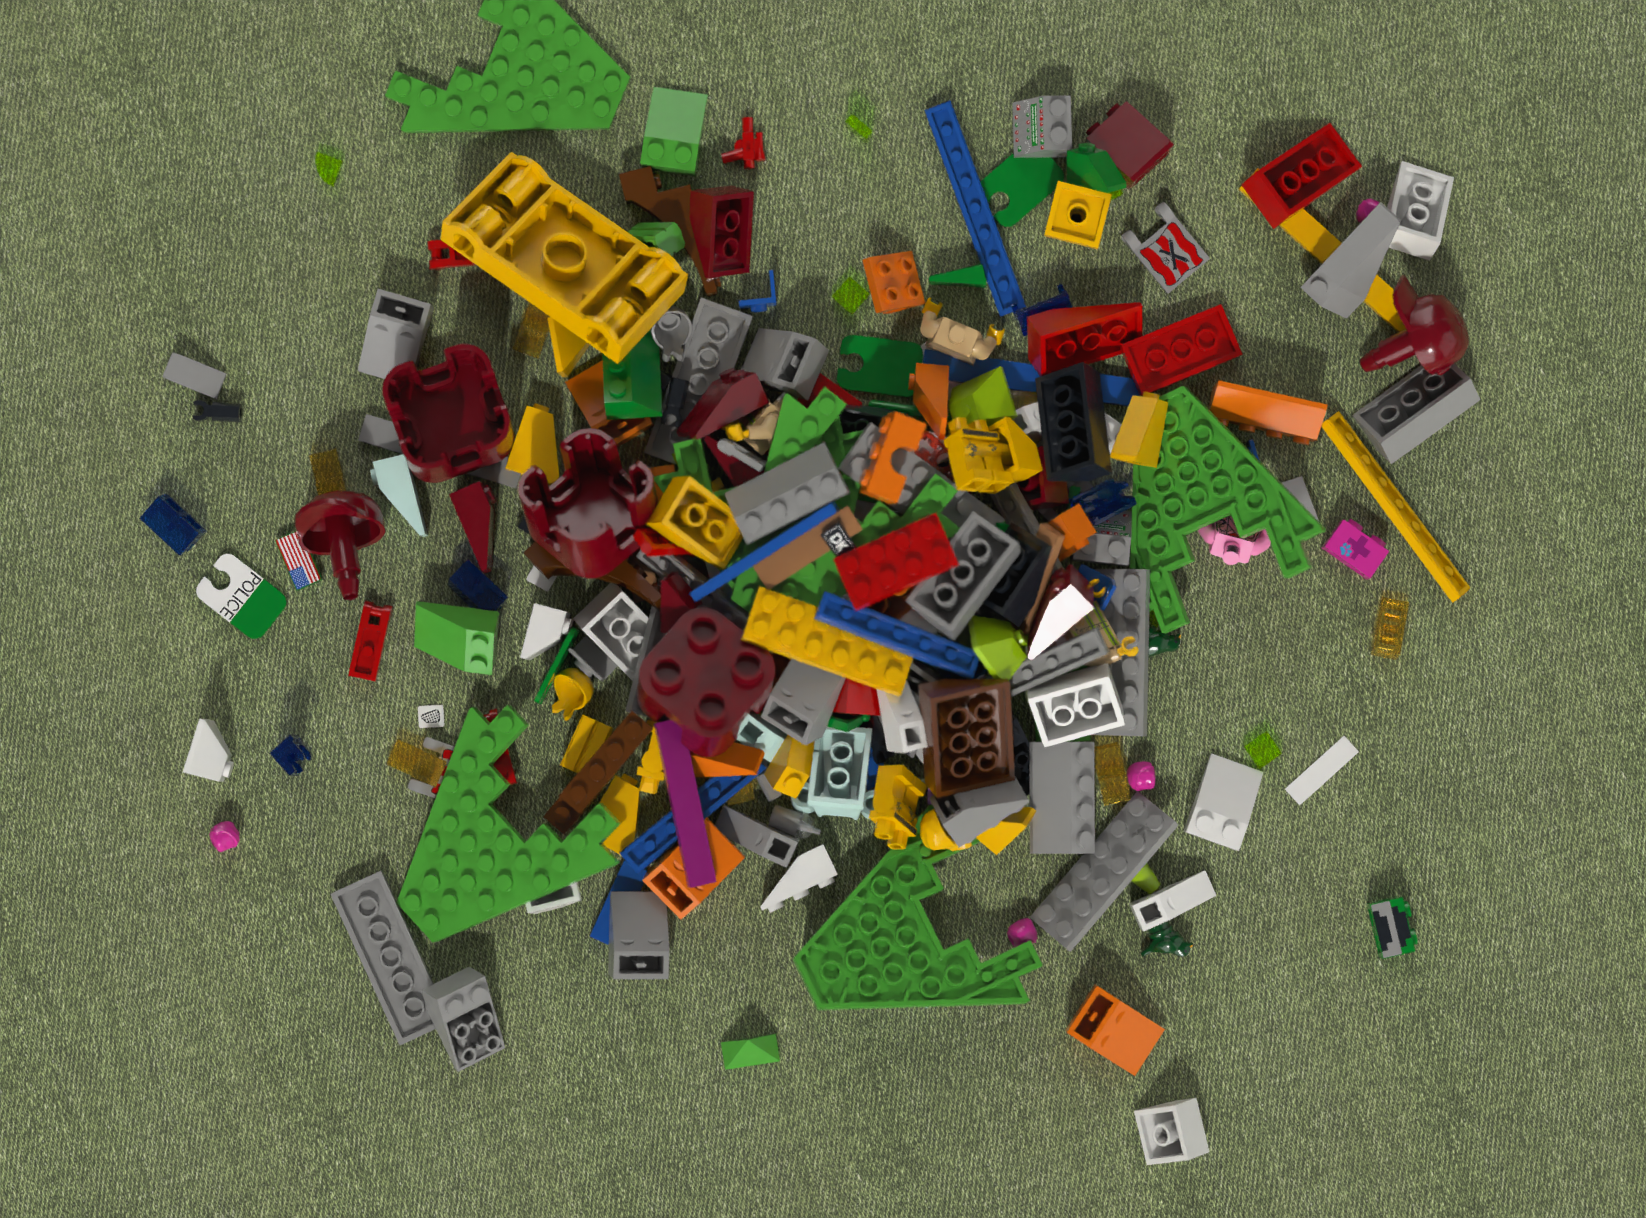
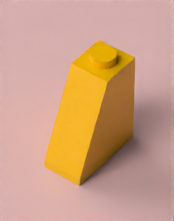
M1143 392V397L1133 395L1112 448L1110 458L1130 464L1157 468L1169 402L1160 400L1159 394Z
M534 403L533 407L526 406L505 469L520 473L522 476L530 467L536 465L546 473L548 485H551L559 479L553 414L549 413L550 408Z
M625 773L622 777L615 775L600 801L621 822L603 842L607 848L618 854L636 840L641 794L639 787L636 786L638 781Z

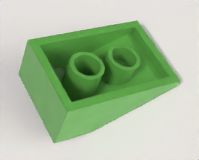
M653 87L640 160L641 168L651 166L652 170L696 176L708 94Z
M416 601L414 647L464 672L492 675L498 648V611Z

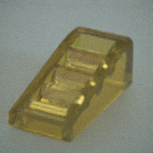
M1385 597L1381 598L1371 655L1394 660L1399 658L1409 602ZM1385 610L1401 611V615L1385 613ZM1384 620H1388V621L1398 622L1399 625H1398V626H1394V625L1384 624L1383 621H1384ZM1382 631L1395 633L1397 635L1396 637L1381 635ZM1380 642L1394 645V647L1381 645Z

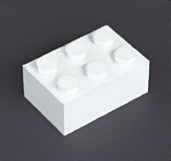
M1108 663L1060 675L1028 689V701L1044 747L1125 725L1124 710Z

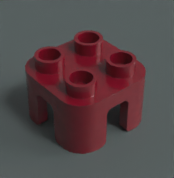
M457 344L444 349L446 361L423 370H417L414 361L399 364L391 369L384 379L382 394L394 424L401 450L411 472L422 481L439 483L500 462L512 450L515 439L514 430L491 362L483 350L471 344Z
M588 428L573 432L561 442L560 451L565 472L559 479L549 486L546 473L538 466L533 465L521 476L518 483V494L531 537L574 574L583 578H598L610 573L639 548L638 543L632 536L637 529L651 528L646 522L657 506L658 498L650 469L638 460L629 468V474H627L622 468L616 442L605 432Z
M706 607L695 608L686 612L645 657L639 669L637 702L641 711L652 721L657 723L665 714L677 723L682 729L681 743L691 752L702 757H714L727 751L736 741L740 724L751 710L759 714L766 706L772 690L775 663L771 654L766 649L741 641L744 631L718 611Z

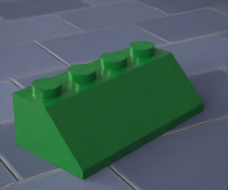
M649 330L618 364L602 353L604 406L607 420L662 416L660 347L654 341L651 331Z

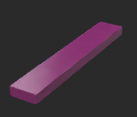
M672 719L654 723L687 887L692 888L717 882L690 751L681 743L682 729Z

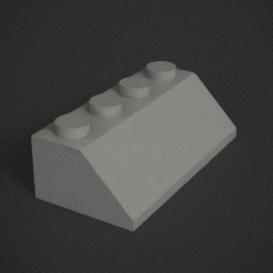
M1455 363L1443 375H1432L1421 365L1352 416L1376 450L1392 464L1480 401V397L1471 378Z
M824 442L724 494L746 543L751 544L849 494L850 491Z
M975 512L971 513L950 541L959 565L919 583L906 599V602L924 619L952 640L957 638L1021 553L1017 541Z
M1029 742L1030 807L1036 810L1030 821V854L1095 853L1094 742H1062L1048 747H1044L1043 742Z

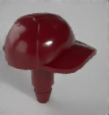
M1404 274L1400 276L1392 297L1396 311L1406 329L1379 342V347L1372 348L1359 359L1360 365L1365 372L1382 369L1386 365L1392 367L1416 355L1428 373L1443 375L1449 371L1454 363L1464 356L1468 348L1469 335L1465 320L1460 311L1445 296L1429 294L1419 297Z
M336 490L318 495L300 508L295 515L294 520L298 543L308 553L330 555L333 576L338 578L337 585L343 599H357L360 583L358 575L361 573L358 550L370 546L383 538L386 532L383 514L376 501L364 493Z

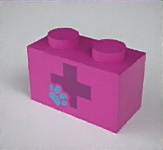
M1343 519L1338 523L1322 546V549L1366 580L1370 579L1389 553L1384 548L1386 543L1375 535L1368 537L1361 532L1363 527L1354 520L1349 519L1347 522Z

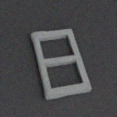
M723 439L718 442V449L727 455L735 456L759 472L765 470L768 456L759 454L744 439L740 441Z

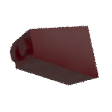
M1126 101L1121 106L1116 103L1106 113L1108 118L1102 124L1098 121L1086 131L1088 137L1084 143L1095 144V148L1106 150L1125 179L1126 188L1131 190L1171 152L1174 144Z

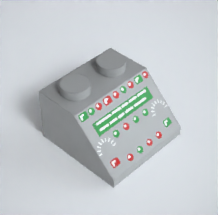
M1071 95L1039 96L1012 103L1014 158L1067 157V150L1072 149Z
M1081 506L1096 533L1087 538L1090 542L1088 545L1072 554L1071 561L1128 566L1132 534V512Z

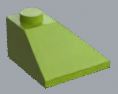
M1001 366L952 388L948 404L952 420L957 417H964L967 424L978 419L986 420L989 427L1004 417H1010L1011 419L1018 417L1004 369Z
M973 615L968 622L972 649L994 679L1010 680L1027 657L1025 645L1028 642L1021 629L1016 630L1010 621Z

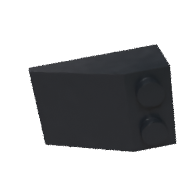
M1011 522L1004 533L1019 543L1021 553L982 604L1020 627L1035 605L1052 546Z

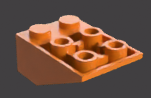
M603 360L565 382L590 427L608 434L616 442L617 447L654 426L650 417L607 420L604 406Z
M707 817L704 819L717 882L692 888L687 887L679 843H676L652 864L642 880L680 919L684 918L699 905L745 858L737 847Z
M1096 984L1093 985L1065 1029L1066 1033L1134 1076L1165 1030Z

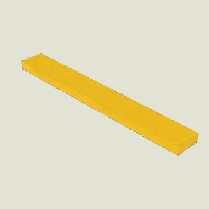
M1241 186L1238 190H1240L1248 199L1252 201L1247 192ZM1304 209L1279 225L1321 264L1342 244ZM1376 275L1369 293L1363 302L1392 328L1400 332L1406 328L1393 304L1392 295L1394 289Z
M1339 411L1324 421L1321 427L1452 603L1471 589L1342 414Z

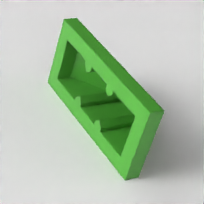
M776 1033L721 1042L725 1070L780 1061Z

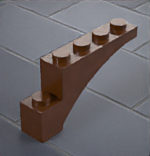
M651 166L619 174L627 205L634 204L640 207L659 222H675L678 224L685 241L684 249L692 259L701 277L707 297L718 295L716 287L721 286L720 278L705 277L689 219L690 184L658 192L657 189L662 188L659 173H653Z
M536 541L524 552L528 560L548 580L552 576H578ZM629 557L610 573L595 578L632 591L649 602L661 613V587L656 582L651 585L645 579L648 575L639 565L636 564L632 567L627 562Z
M632 710L560 793L558 800L543 817L563 835L567 834L654 728Z

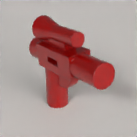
M752 117L742 118V139L735 142L734 150L721 153L723 164L743 159L744 169H755V161H766L763 149V132H756V138L754 139Z

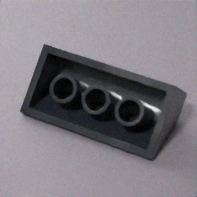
M1080 362L1035 378L1047 480L1091 481L1112 474L1100 372L1086 363Z

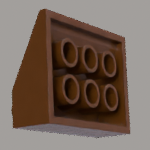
M942 679L919 684L920 714L923 718L928 746L923 748L925 784L934 796L940 798L1014 781L1010 681L1008 679Z

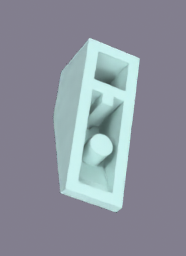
M404 454L374 461V469L370 470L374 486L379 485V489L420 536H428L413 473L407 464Z

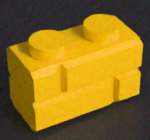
M582 714L560 766L578 773L609 738L614 728Z

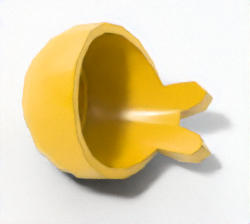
M567 668L555 676L554 688L559 700L552 705V713H559L564 709L563 717L567 721L572 717L575 710L583 708L590 701L594 693V685L591 678L579 668Z
M935 809L925 813L920 822V837L927 848L956 851L972 846L970 842L959 848L941 823Z

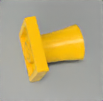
M1058 181L1044 236L1098 250L1112 194ZM1079 215L1081 222L1076 223L1072 221L1071 216Z

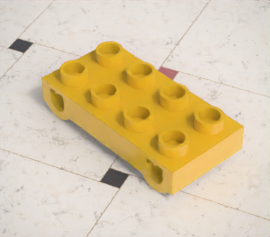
M510 152L442 222L441 240L617 364L685 292L688 274L681 269L680 265L670 254L660 248L648 247L550 179L545 170L527 156H517Z

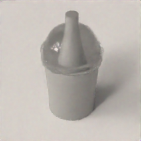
M775 805L769 820V826L795 836L796 839L809 838L812 833L820 835L821 830L815 828V821L808 813H801Z

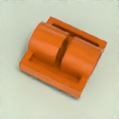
M912 251L873 256L862 260L876 313L890 314L925 304Z

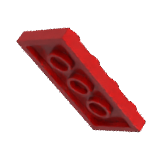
M1221 304L1119 346L1141 397L1143 392L1152 393L1243 355Z
M933 513L833 558L856 611L959 565L937 513Z

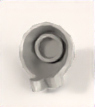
M671 306L650 329L654 341L663 349L662 358L665 362L670 360L671 355H674L677 360H683L684 351L681 347L686 344L692 331L691 320L685 311L676 306Z

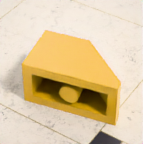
M790 735L786 736L764 773L774 790L797 798L810 776L815 741L804 745Z
M1023 807L1020 811L1012 813L1001 820L997 826L989 828L978 835L976 839L997 855L1028 826L1036 810L1033 807Z

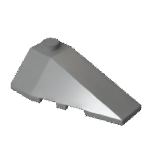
M1380 202L1300 288L1321 307L1347 319L1366 299L1401 220Z

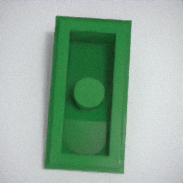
M981 264L928 277L929 285L986 288L987 286L983 265Z

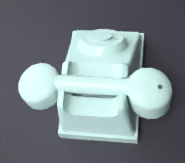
M826 727L823 737L814 742L810 783H805L797 798L791 797V803L795 810L804 814L815 811L818 817L831 815L850 817L854 820H858L860 813H862L865 818L869 819L870 810H874L873 797L875 791L870 790L866 792L872 728L857 727L849 732H844Z

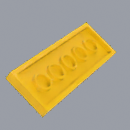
M760 586L758 587L741 641L899 697L902 695L913 657L814 619L818 609L817 606Z

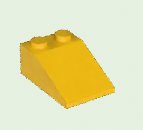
M690 476L673 477L646 522L647 525L667 540L720 570H725L743 539V535L730 507Z

